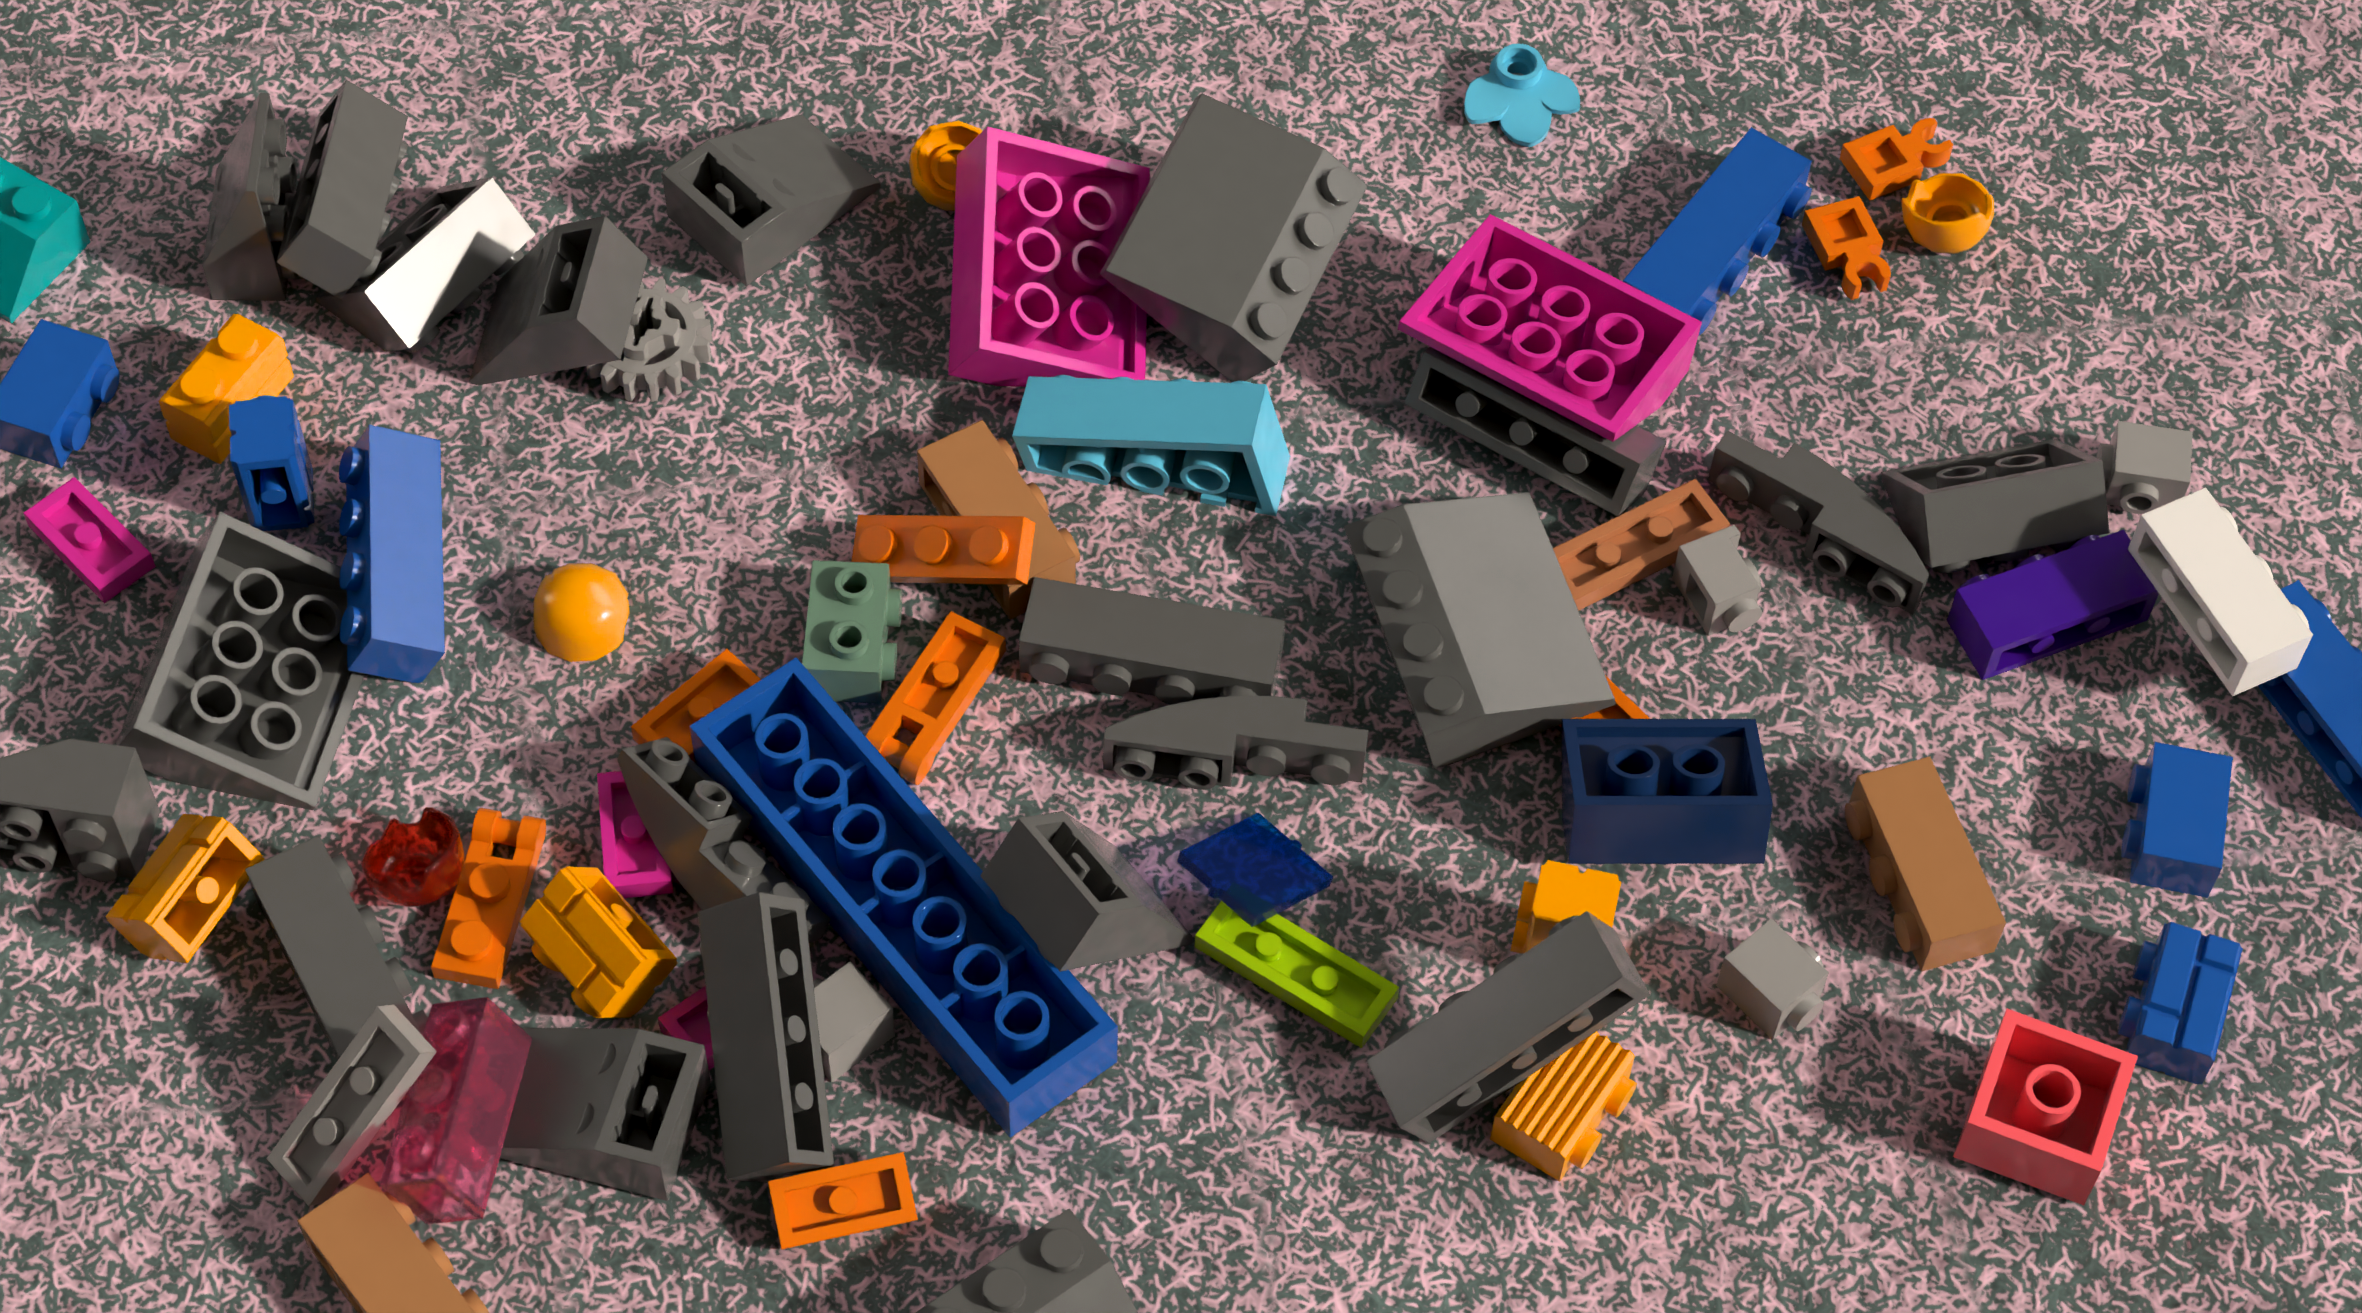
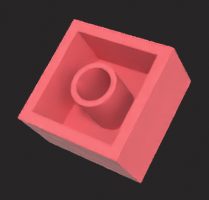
M2007 1008L1991 1044L1953 1157L2084 1205L2101 1173L2138 1056Z

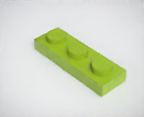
M1233 887L1230 888L1195 935V948L1360 1048L1364 1047L1398 999L1399 986Z

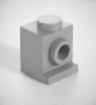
M1735 525L1679 546L1672 579L1707 636L1725 629H1729L1730 632L1745 630L1756 623L1762 615V610L1757 604L1758 594L1761 591L1760 576L1752 561L1748 558L1742 559L1737 551L1741 534Z

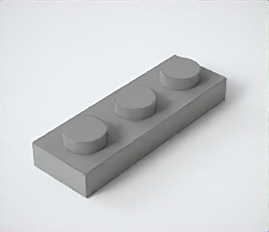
M394 1004L377 1006L266 1159L308 1206L324 1203L336 1190L437 1051Z

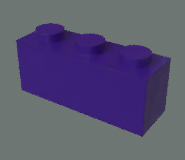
M2124 529L2104 537L2099 535L2084 537L2073 544L2070 549L2048 557L2042 554L2028 557L2014 569L1992 577L1988 574L1977 575L1964 582L1957 589L1947 622L1982 680L2149 619L2159 593L2129 552L2128 547L2131 540Z

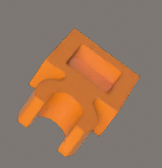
M1925 118L1916 122L1911 129V133L1905 136H1901L1896 127L1890 125L1844 143L1839 159L1869 201L1909 186L1916 179L1920 180L1924 167L1936 168L1947 163L1954 144L1951 140L1943 141L1937 145L1927 143L1926 141L1934 138L1937 121L1934 118Z
M1860 196L1805 210L1802 227L1824 270L1842 267L1844 274L1841 286L1848 298L1851 300L1859 298L1862 287L1859 277L1862 276L1871 278L1876 283V287L1880 292L1887 291L1891 270L1888 263L1880 257L1884 241Z

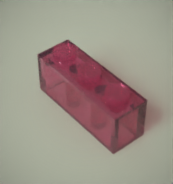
M488 997L432 1004L423 1037L437 1052L413 1085L409 1087L405 1095L380 1181L381 1187L400 1203L410 1207L411 1211L426 1224L483 1219L532 1038Z

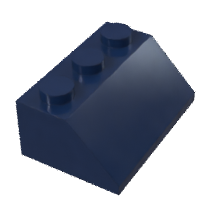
M1562 719V822L1568 864H1764L1773 803L1756 719Z

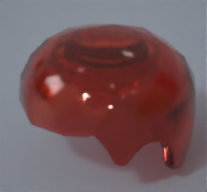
M434 807L423 809L422 816L416 823L407 824L395 818L391 819L381 838L375 840L367 847L361 861L362 871L370 891L383 902L405 907L427 905L450 894L457 885L464 868V849L459 830L452 816Z

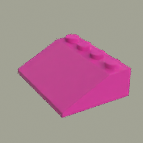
M988 126L957 155L948 375L995 386L1026 387L1029 376L1054 377L1057 375H1069L1075 378L1096 379L1128 377L1134 380H1145L1147 312L1102 277L1100 272L1150 182L1149 167Z
M1490 214L1401 318L1397 330L1614 442L1658 410L1687 374L1702 322Z

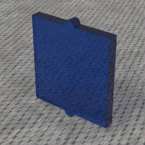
M1259 812L1180 851L1177 859L1178 863L1209 889L1208 895L1211 898L1221 899L1251 927L1330 887L1333 879L1329 872L1301 849V842L1290 840Z

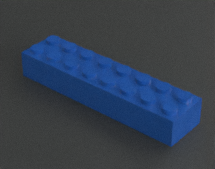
M797 657L689 726L695 763L716 783L724 786L731 793L732 798L753 816L748 828L795 884L806 891L810 900L831 918L829 924L1010 1138L1117 1063L1118 1026L1069 970L1059 972L1054 964L1042 956L1035 941L1016 918L1005 911L1000 905L996 894L980 876L983 872Z

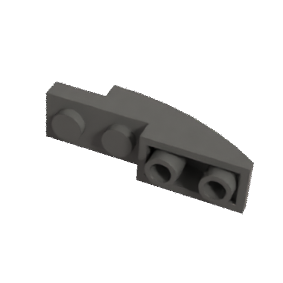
M1726 432L1715 447L1708 477L1709 481L1716 484L1719 490L1730 499L1735 501L1746 500L1770 513L1773 519L1782 527L1793 531L1801 530L1807 533L1809 537L1803 556L1813 560L1816 567L1823 573L1831 577H1844L1868 590L1871 597L1884 606L1891 608L1899 607L1912 615L1915 613L1920 605L1929 573L1916 550L1897 524L1868 494L1826 461L1796 443H1793L1783 459H1780L1732 432Z
M1228 696L1199 699L1167 705L1137 714L1106 727L1103 738V769L1115 771L1121 777L1135 781L1146 780L1151 776L1176 779L1187 787L1200 790L1210 789L1215 785L1231 787L1234 765L1245 766L1250 771L1262 776H1277L1283 772L1310 775L1316 781L1327 785H1341L1347 781L1362 783L1369 730L1307 722L1308 699L1279 696Z
M668 737L621 750L617 760L629 794L645 828L671 871L702 910L757 892L804 899L808 942L811 943L822 939L831 918L810 900L806 891L793 884L766 858L761 849L744 838L753 816L732 798L731 793L724 786L716 783L689 758L688 753L681 746L673 743Z

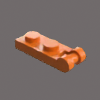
M952 611L949 612L865 736L891 766L899 769L898 774L901 778L915 785H919L932 767L934 757L1006 652V638ZM902 728L917 734L911 746L896 739Z
M478 809L473 822L469 849L431 965L434 978L499 989L546 836L545 819L525 815L521 821L502 818V813L498 810ZM496 843L516 847L513 859L494 857L493 853Z

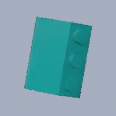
M0 157V317L12 324L91 241L76 199Z

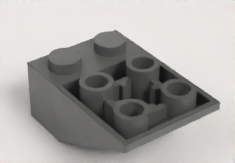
M260 93L216 171L202 264L212 300L285 301L288 279H297L299 276L277 263L295 196L297 170L294 157H286L285 155L287 145L285 120L283 118H275L269 93Z
M802 114L707 139L662 172L668 217L746 287L881 188L880 182Z
M606 216L555 226L498 281L469 382L475 385H484L620 360L648 257Z
M70 738L0 758V859L14 861L18 866L26 870L39 873L49 872L52 870V867L78 870L85 877L101 882L114 881L117 876L133 879L143 867L160 814V809L136 748Z
M1064 811L1018 818L980 875L996 894L1003 909L1016 918L1038 945L1042 956L1054 964L1059 972L1188 946L1194 939L1115 845Z
M517 1028L471 1145L472 1151L668 1201L711 1081L705 1046L635 1028Z

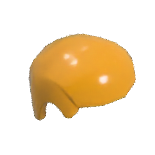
M961 121L931 125L915 142L909 158L912 185L927 203L944 211H955L957 155L982 132L980 128Z
M1939 173L1923 181L1916 179L1912 182L1907 197L1901 199L1904 225L1914 242L1935 253L1957 254L1971 249L1988 232L1994 217L1993 196L1988 193L1982 183L1963 173Z
M568 563L555 568L551 574L544 577L533 601V622L536 637L549 654L570 662L595 661L619 647L623 642L625 625L630 610L627 599L628 592L617 574L593 563Z

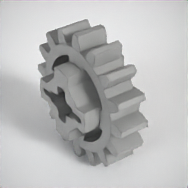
M659 278L654 284L653 289H644V285L641 282L621 355L623 361L616 360L586 366L587 375L590 379L601 376L603 391L606 393L615 390L619 385L624 387L625 400L632 401L637 395L638 390H647L651 402L658 401L659 389L666 386L676 395L682 393L680 379L686 377L690 380L698 381L701 377L699 363H708L711 360L710 342H713L710 319H705L704 304L701 300L690 303L688 289L684 286L676 289L672 294L668 293L665 279Z

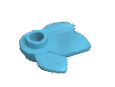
M1511 44L1504 47L1491 61L1489 73L1470 83L1464 102V112L1469 123L1482 124L1499 121V126L1505 135L1514 143L1525 147H1533L1544 140L1550 129L1552 114H1572L1580 110V96L1574 82L1566 75L1548 70L1540 53L1535 48L1526 44ZM1512 73H1521V74H1523V75H1522V76H1519V75H1514V74H1512Z

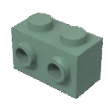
M813 560L802 664L835 702L882 704L884 681H895L897 643H887L888 628L900 627L902 589H891L889 564Z

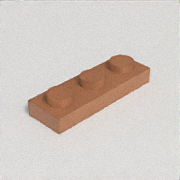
M1695 478L1554 547L1553 550L1579 611L1676 563L1679 546L1730 526V523Z

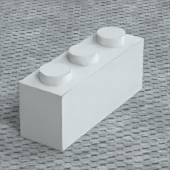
M2203 488L2141 515L2128 547L2129 552L2232 696L2298 667L2313 636L2304 613L2299 607L2288 601L2274 582L2267 562L2262 557L2253 553L2239 534L2231 513L2226 508L2218 505L2207 488Z

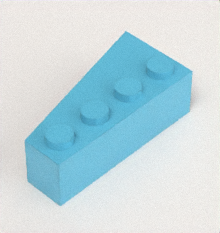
M1057 375L1054 377L1029 376L1012 435L1024 466L1030 472L1108 485L1111 476L1121 477L1128 485L1138 489L1140 492L1162 496L1167 486L1187 489L1201 493L1200 503L1225 507L1227 497L1257 502L1255 513L1277 516L1290 459L1267 385L1253 384L1247 381L1219 383L1193 382L1187 379L1157 381L1134 380L1128 377L1096 379L1075 378L1069 375Z

